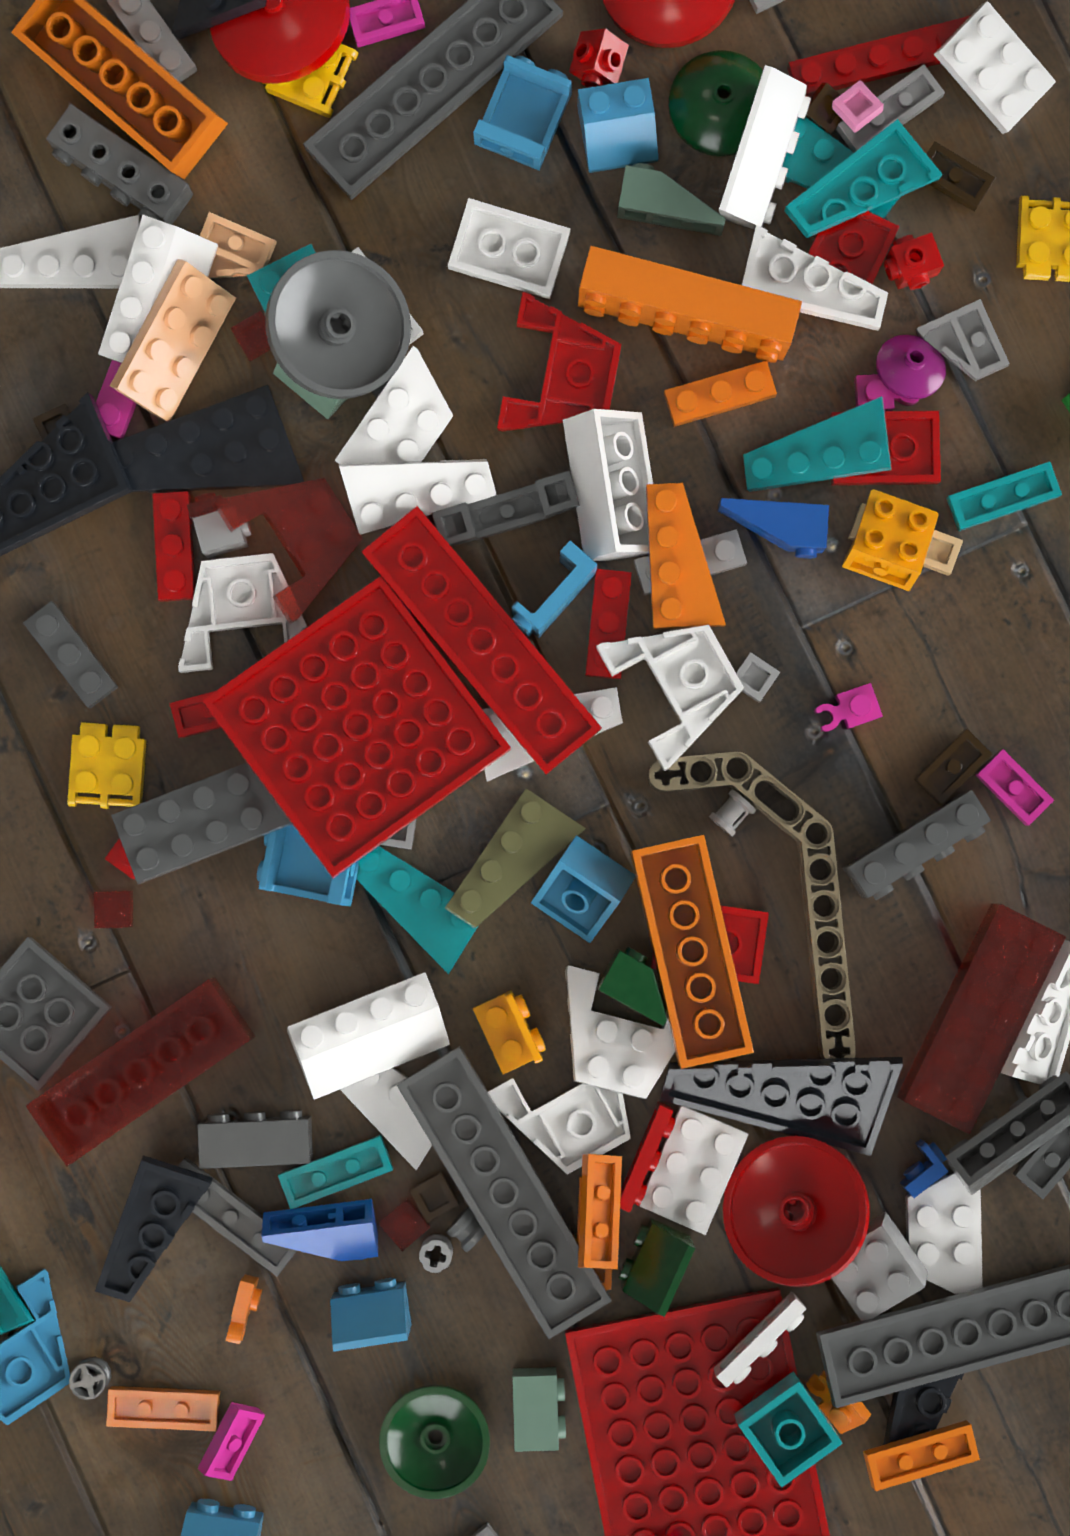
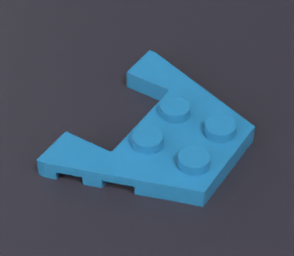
M45 1268L15 1286L32 1313L34 1321L0 1342V1420L6 1425H9L70 1384L67 1357L60 1333L50 1279Z

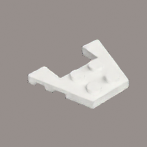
M273 553L201 561L192 602L193 608L184 638V649L178 665L179 672L186 673L213 669L210 632L282 624L285 643L308 627Z
M709 625L663 632V634L648 637L628 638V640L613 643L605 642L596 646L611 676L645 659L681 724L648 742L664 771L677 761L744 689Z
M569 965L566 966L565 977L568 989L567 1002L570 1014V1040L574 1081L646 1099L675 1052L667 1012V1021L662 1026V1029L592 1011L591 1008L600 973Z
M513 1078L488 1091L498 1110L566 1174L582 1167L583 1154L603 1155L631 1139L622 1093L581 1083L531 1111Z

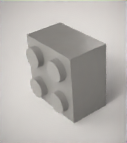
M884 1212L869 1221L867 1235L860 1251L854 1260L832 1279L862 1321L873 1319L925 1288L928 1271L887 1212Z

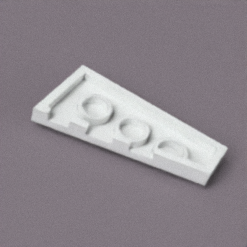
M487 459L442 460L440 462L411 461L385 464V462L352 465V463L339 464L359 535L394 525L416 506L427 516L433 512L465 502L470 504L497 495Z
M392 1068L340 1089L411 1166L417 1170L432 1144L397 1087V1084L408 1076Z

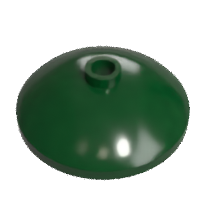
M726 50L706 52L687 62L677 73L671 85L668 101L670 119L680 138L693 149L707 155H736L763 73L762 68L750 58L740 53ZM725 90L730 96L722 99L718 96L717 92Z
M428 1385L413 1389L400 1397L392 1405L384 1418L379 1437L381 1459L392 1480L408 1493L426 1499H443L454 1496L471 1486L480 1476L486 1465L490 1450V1433L486 1418L478 1405L469 1396L452 1387ZM432 1430H439L443 1437L438 1441H434L430 1438L429 1433Z

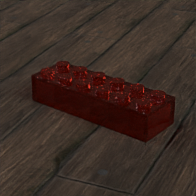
M991 903L904 1080L897 1098L970 1134L1066 936L1002 904Z
M214 977L199 985L27 1104L26 1107L67 1167L256 1036Z

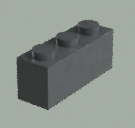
M302 1110L280 1111V1117H266L265 1111L245 1112L244 1119H229V1113L208 1114L207 1120H203L198 1124L199 1169L309 1164L313 1160L311 1115L302 1116Z

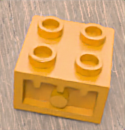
M875 489L871 490L855 539L845 556L842 567L910 591L921 574L939 516L938 512Z
M510 990L472 1008L502 1074L508 1073L533 1060L536 1064L543 1061L541 1052L546 1050V1046L538 1028L530 1030L525 1018L529 1017L531 1013L522 994L515 997L513 991Z

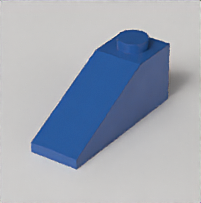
M721 498L718 503V512L783 550L795 552V557L816 558L817 553H823L827 548L829 505Z
M372 1199L263 1212L262 1241L338 1261L378 1257V1229Z

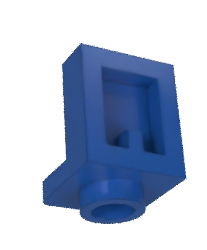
M920 1139L915 1143L928 1161L924 1164L918 1161L911 1165L903 1173L906 1178L899 1182L912 1198L917 1197L949 1172L942 1164L947 1159L934 1142L928 1145Z

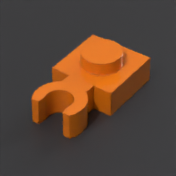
M245 1274L240 1280L226 1336V1341L241 1343L250 1311L257 1312L262 1295V1290L257 1289L258 1277Z
M824 1370L819 1378L814 1373L806 1382L809 1391L822 1398L818 1407L840 1434L865 1424L871 1416V1413L862 1402L835 1408L831 1402Z

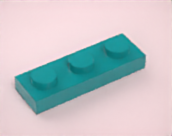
M1047 462L949 495L946 499L959 532L1059 498L1062 493L1051 462Z
M378 1135L313 1160L309 1164H303L279 1173L278 1178L290 1209H294L393 1171L394 1167L382 1135Z

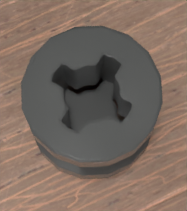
M469 1206L460 1213L445 1231L450 1237H456L461 1242V1248L465 1252L470 1251L485 1235Z
M96 1356L82 1360L70 1375L69 1383L73 1394L84 1400L98 1397L110 1383L112 1377L111 1368L105 1360Z

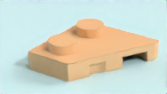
M211 212L208 213L200 233V237L218 244L208 276L210 279L243 277L267 266L277 243L274 239Z

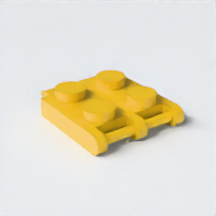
M340 44L334 55L314 72L290 82L264 83L266 84V91L269 94L324 117L331 118L334 111L331 108L339 89H343L346 84L344 77L351 61H356L359 53L351 47ZM343 56L345 57V59L343 61V64L340 68L338 75L336 76L334 75V73L338 67L341 57ZM329 85H331L332 89L324 105L322 101Z
M1020 196L1016 267L1023 268V279L1048 281L1051 277V269H1055V281L1070 282V210H1061L1070 209V202L1061 201L1059 197H1053L1051 201L1029 200V196Z
M81 722L80 735L72 734L67 800L69 807H76L77 803L95 804L100 805L101 809H109L110 805L133 807L142 803L147 740L140 739L139 726L113 724L112 737H108L107 724ZM78 793L100 794V798L78 796ZM110 795L133 796V800L110 798Z

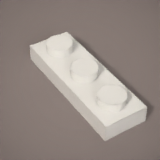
M790 1292L713 1368L716 1377L726 1388L732 1382L738 1384L744 1380L751 1371L749 1365L759 1356L764 1358L769 1355L778 1344L776 1339L785 1330L791 1332L804 1319L802 1313L806 1310V1307L793 1292Z

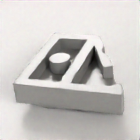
M981 299L916 329L919 337L932 345L974 381L1004 369L1010 364Z

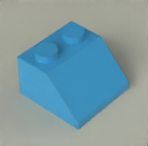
M649 78L578 89L577 107L589 173L623 168L626 165L633 166L636 163L648 164L658 162L655 111Z
M576 835L531 901V904L591 943L621 902L636 875Z
M385 1278L375 1281V1286L360 1288L359 1283L338 1287L339 1292H334L330 1299L333 1352L408 1340L412 1323L406 1283H397L396 1278Z
M199 1499L197 1502H192L189 1506L181 1536H261L264 1513L257 1512L256 1508L250 1505L237 1504L234 1505V1508L219 1506L220 1503L216 1500Z

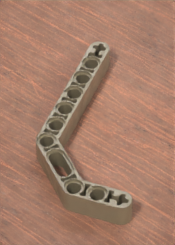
M743 752L679 757L666 771L677 772L680 770L678 764L683 763V778L686 783L684 785H680L681 777L669 779L667 785H662L661 779H655L654 774L658 773L661 769V765L657 760L650 766L647 772V780L652 789L658 792H675L729 786L797 842L819 1055L822 1059L836 1058L829 1054V1049L835 1048V1038L830 1034L826 1035V1030L835 1032L844 1030L843 1035L836 1033L838 1044L845 1047V1052L839 1053V1058H855L856 1046L832 825ZM738 759L744 764L745 773L743 777L735 779L727 773L726 767L729 760ZM700 762L708 767L709 777L705 782H697L691 777L690 769L694 763ZM759 782L770 784L795 806L796 814L792 820H783L758 800L754 791ZM812 823L819 825L823 829V839L818 844L811 843L806 836V830ZM817 859L822 860L827 866V874L821 880L814 879L810 874V865ZM821 895L826 896L831 903L829 913L824 916H819L813 908L815 899ZM828 931L833 935L835 942L830 951L823 952L818 948L817 939L821 933ZM828 968L835 969L838 974V981L831 988H825L821 982V975ZM837 1004L841 1008L842 1017L837 1023L828 1024L824 1016L825 1011L830 1005Z

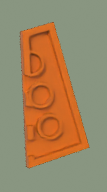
M683 483L647 484L646 499L653 630L692 628L704 625L724 627L726 623Z

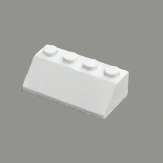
M767 65L764 67L719 207L720 215L726 218L725 221L754 230L756 225L763 228L764 223L771 224L777 203L771 202L775 188L782 190L788 168L782 167L786 153L793 154L800 133L794 132L798 118L805 119L811 101L810 97L805 96L806 84Z
M142 215L98 354L122 363L177 260L180 259L188 262L208 277L218 244L177 226Z
M592 409L564 419L563 425L571 478L580 505L576 507L583 552L593 561H611L649 555L646 485L653 484L642 412Z
M425 972L287 1027L288 1035L314 1100L450 1045L439 1005Z

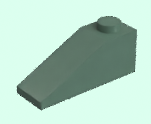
M636 163L633 166L626 165L617 218L718 236L722 235L726 218L663 172L654 170V167L643 163Z

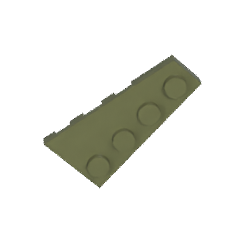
M525 789L445 909L473 928L478 927L571 843L576 835L579 836L586 828L528 789Z

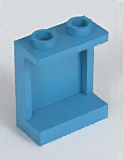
M506 55L503 62V72L482 120H478L473 132L474 144L540 171L571 97L572 81L558 70L549 69L546 71L536 67L535 63L526 57L516 56L514 58Z
M571 540L560 551L559 560L571 573L535 613H530L518 601L512 605V615L514 616L512 619L527 637L533 633L540 638L596 574L598 564Z
M293 824L264 835V844L267 847L264 860L259 863L257 869V880L260 881L259 889L351 907L359 869V860L332 879Z

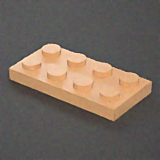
M178 259L113 378L110 387L161 420L171 421L236 297L188 262Z

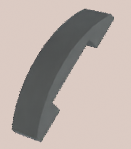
M570 471L536 480L535 484L474 503L467 504L465 502L433 512L432 515L436 529L450 546L521 528L564 513L580 505Z

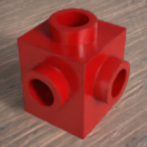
M606 28L581 31L569 72L579 78L581 84L586 88L618 83L629 45Z
M932 232L914 238L911 234L895 240L884 261L886 275L890 281H895L898 290L909 286L910 290L921 288L930 283V278L938 276L944 267Z

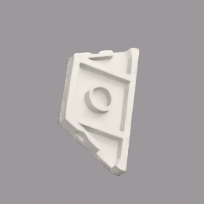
M413 346L399 369L391 377L335 459L338 464L352 463V465L381 462H385V464L411 461L422 462L452 419L453 414L416 347Z
M953 1173L949 1176L941 1177L915 1198H912L909 1194L906 1195V1241L928 1271L927 1280L954 1294L982 1288L981 1191L978 1190L971 1195L956 1174Z

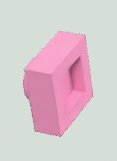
M859 80L832 102V109L856 133L883 112L884 104Z

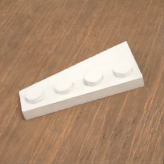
M139 215L0 248V288L119 289L141 217Z
M756 225L742 286L802 301L801 313L876 331L879 330L888 292L849 272H843L829 265L828 261L818 256L814 257L796 248L797 245L786 239L781 240L767 233L768 230Z
M617 687L574 694L602 727L597 734L623 723ZM491 708L482 709L511 747L508 753L485 768L486 781H491L534 762Z
M1062 941L1001 1071L1003 1074L1040 1085L1048 1078L1060 1075L1070 1041V941Z

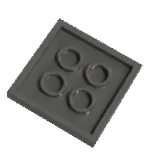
M27 937L0 969V1059L33 1088L41 1091L111 1010L112 1006L32 937Z

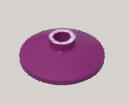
M898 335L890 338L882 345L876 357V369L879 378L889 390L901 397L921 399L931 396L941 387L945 379L946 366L941 353L918 336Z

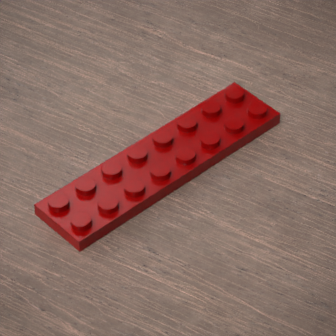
M418 506L361 551L545 775L602 729Z

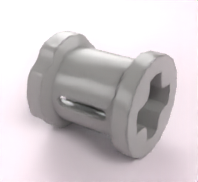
M731 789L728 793L730 797L716 813L712 812L709 818L728 835L733 837L737 826L748 814H754L756 809L740 794Z
M442 1234L430 1235L423 1241L419 1252V1260L425 1270L431 1273H439L449 1267L453 1255L451 1241ZM434 1245L442 1247L441 1253L446 1255L440 1256L438 1261L432 1260V1254L428 1252L434 1249Z

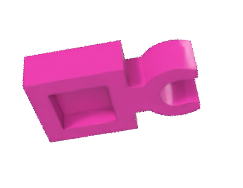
M878 374L857 375L854 378L856 407L881 396L884 402V411H893L895 408L894 401H898L905 406H912L919 401V399H909L893 393L883 384Z
M871 683L837 694L835 697L838 706L822 704L814 709L815 714L825 711L831 715V722L820 727L821 732L835 729L841 720H844L847 729L883 717Z

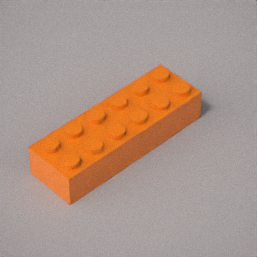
M35 0L11 32L169 171L182 179L188 176L228 125L224 119L87 0Z
M590 246L578 298V307L584 308L583 311L588 315L604 317V314L618 317V321L625 325L638 326L641 323L653 326L652 330L659 334L673 335V332L687 335V340L693 343L707 344L709 341L721 344V348L725 351L737 354L742 353V350L755 353L757 359L767 360L770 363L784 360L792 343L802 301L595 246Z
M695 836L631 851L679 1067L684 1069L754 1053L705 836Z

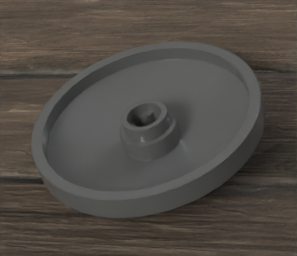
M329 250L304 257L292 265L278 280L267 304L265 318L266 335L275 360L290 379L316 395L333 399H349L368 394L383 385L396 373L407 354L411 337V320L405 297L390 274L377 263L362 255L348 251Z

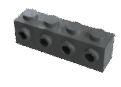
M72 104L69 105L46 138L53 148L51 154L67 167H70L73 163L82 169L80 174L86 180L97 187L101 183L111 189L110 195L126 207L131 203L139 208V215L141 217L145 215L173 225L193 196L188 183Z
M972 790L963 791L842 868L861 898L873 896L875 900H878L894 890L891 883L899 878L904 877L908 881L923 872L925 869L922 864L934 857L936 862L952 854L955 851L952 846L963 838L968 843L986 832L983 826L992 820Z
M1065 1071L1058 1077L1054 1075L1048 1078L1039 1086V1091L1029 1098L1026 1096L1020 1098L1010 1106L1009 1112L999 1119L993 1118L979 1129L980 1133L970 1140L964 1139L950 1149V1154L946 1156L948 1164L971 1195L1070 1126V1075L1068 1072Z

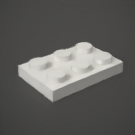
M988 1L981 4L934 53V56L1002 134L1009 132L1056 82Z
M468 198L449 259L448 269L550 300L571 228Z
M680 1106L675 1116L674 1128L669 1138H666L660 1151L662 1155L654 1173L651 1172L646 1184L647 1190L640 1207L706 1235L748 1137V1133L694 1109Z

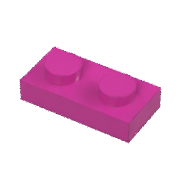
M376 0L350 8L349 20L358 48L425 28L418 0Z
M112 360L96 404L110 437L120 440L126 434L137 403L110 387L113 378L122 364Z
M1004 749L999 750L975 774L1025 826H1029L1054 801Z
M231 1402L197 1469L204 1476L232 1481L265 1414L257 1407Z

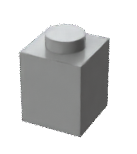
M235 507L193 518L201 551L207 558L249 547L246 537L252 534L247 516H240Z

